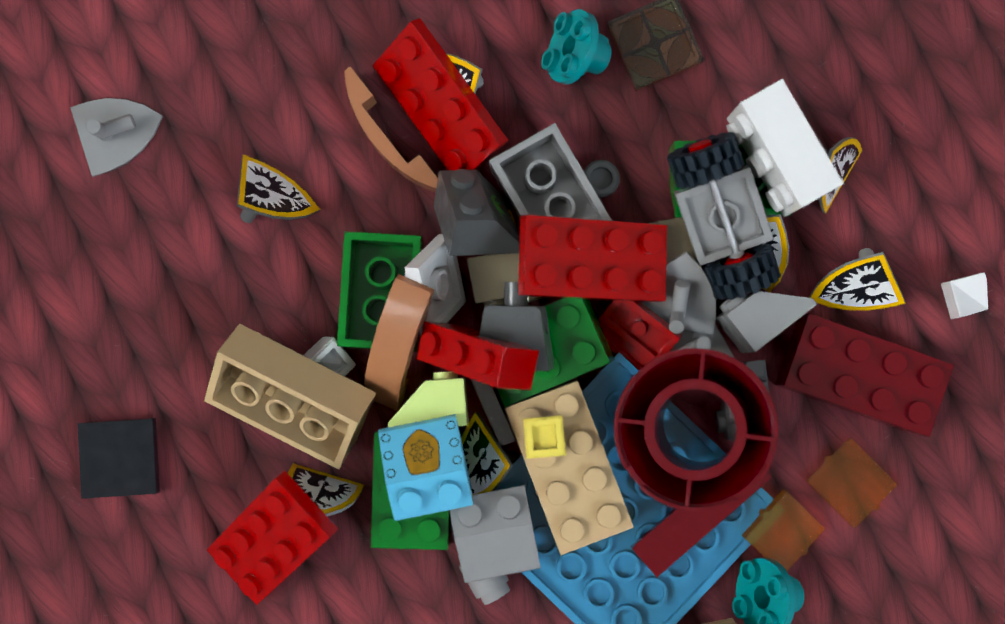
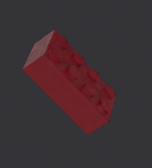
M809 313L804 314L797 320L775 385L918 436L930 437L954 364Z

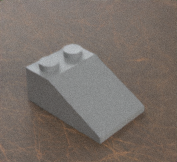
M556 123L489 160L490 171L519 219L523 215L612 221Z

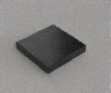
M156 418L78 423L81 499L160 493Z

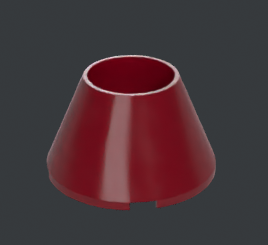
M688 348L671 351L653 359L630 379L621 394L616 408L614 437L617 452L624 469L626 468L633 480L647 495L675 509L696 512L710 511L737 502V500L747 495L762 481L775 456L778 443V418L773 400L760 378L745 364L719 351L704 348ZM688 389L706 390L719 396L729 406L736 422V439L733 447L725 455L711 461H694L683 457L670 445L664 431V414L670 401L679 392Z

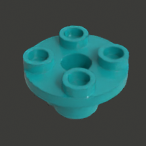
M576 9L570 13L561 12L555 19L553 26L554 34L549 48L542 56V68L548 71L554 81L564 85L574 83L587 72L595 75L602 73L610 62L612 50L608 38L599 33L595 16L582 9Z
M771 558L746 560L740 566V573L736 583V597L732 601V609L735 616L742 619L745 624H791L794 613L803 606L805 599L804 590L801 583L796 578L790 576L786 569L776 560Z

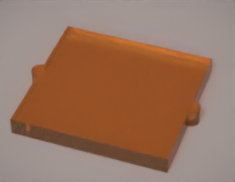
M849 438L832 456H825V463L807 480L853 528H856L872 510H879V503L898 485L852 438Z
M783 489L766 509L759 511L760 515L741 536L765 558L776 560L788 571L801 555L808 553L807 549L825 528Z

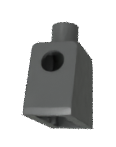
M504 282V305L485 306L479 336L501 341H511L539 350L535 371H550L554 369V357L546 307L527 306L528 296L518 295V282Z

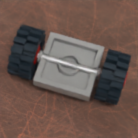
M729 132L720 133L717 136L711 135L706 139L701 138L694 143L685 144L683 148H677L674 152L669 153L667 156L669 167L676 187L681 188L674 191V195L697 261L700 266L706 264L705 271L714 297L720 300L725 298L731 300L736 296L742 298L746 297L748 293L752 292L755 294L760 292L759 289L761 288L766 289L770 287V283H776L778 278H781V273L772 246L767 243L763 245V243L774 240L751 168L748 165L744 166L735 134Z

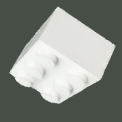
M783 79L740 102L726 118L729 122L727 125L728 133L732 132L735 134L738 145L742 144L749 156L746 159V163L751 168L753 176L757 179L761 177L768 191L765 194L770 206L775 212L780 211L783 217L790 215L844 184Z

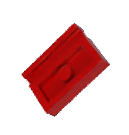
M613 300L598 319L610 349L615 354L621 353L638 371L653 359L670 352L682 336L681 333H672L669 330V324L640 301Z

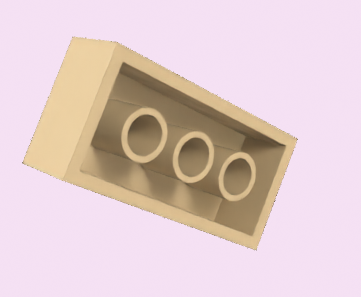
M239 323L217 351L204 401L340 469L359 437L376 392Z
M578 381L567 383L505 407L560 555L634 528ZM562 415L566 455L526 459L523 419Z

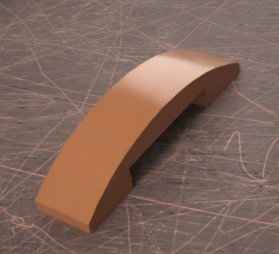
M351 66L344 70L348 97L358 122L374 148L402 176L416 185L436 193L438 177L420 154L407 164L368 114L367 110L377 104V102Z
M400 274L394 280L382 311L370 350L364 380V387L376 392L373 401L395 411H399L402 406L409 381L406 376L420 327L426 321L434 293L433 288Z

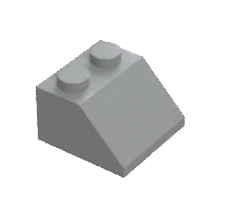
M760 291L755 294H747L746 297L740 298V296H736L734 299L725 300L718 306L722 312L716 316V321L741 353H751L758 351L817 304L813 298Z
M525 485L472 495L473 505L450 510L454 539L465 583L541 568Z

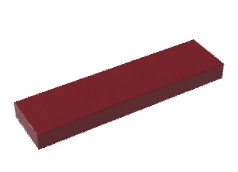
M767 472L762 481L747 495L737 500V502L720 509L696 512L674 508L630 547L652 573L658 577L767 483L772 476Z

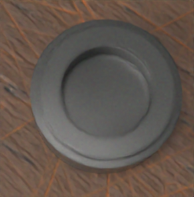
M596 160L590 163L584 170L586 177L599 198L609 197L617 189L620 175L616 166L611 162Z

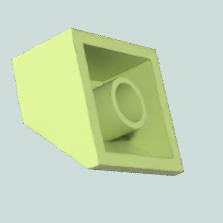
M451 371L433 373V381H424L388 422V428L456 414L458 426H467L469 417L466 378L458 379V374Z

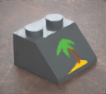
M457 169L439 171L433 206L449 256L519 253L520 233L506 198L477 170Z

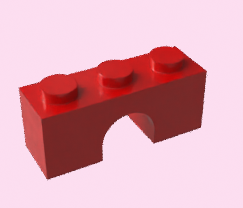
M424 321L417 360L496 388L531 390L539 350L511 341L479 336L480 331L461 325Z

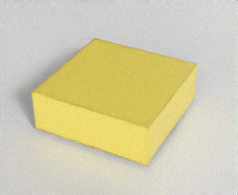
M562 415L523 419L526 459L566 455Z

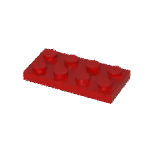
M421 18L411 21L372 65L447 170H478L509 141Z
M537 215L520 216L518 295L666 302L667 225Z
M284 470L206 551L213 557L215 563L224 569L237 583L242 593L258 605L339 529Z

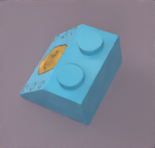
M456 414L378 430L385 482L394 521L473 505L471 483Z

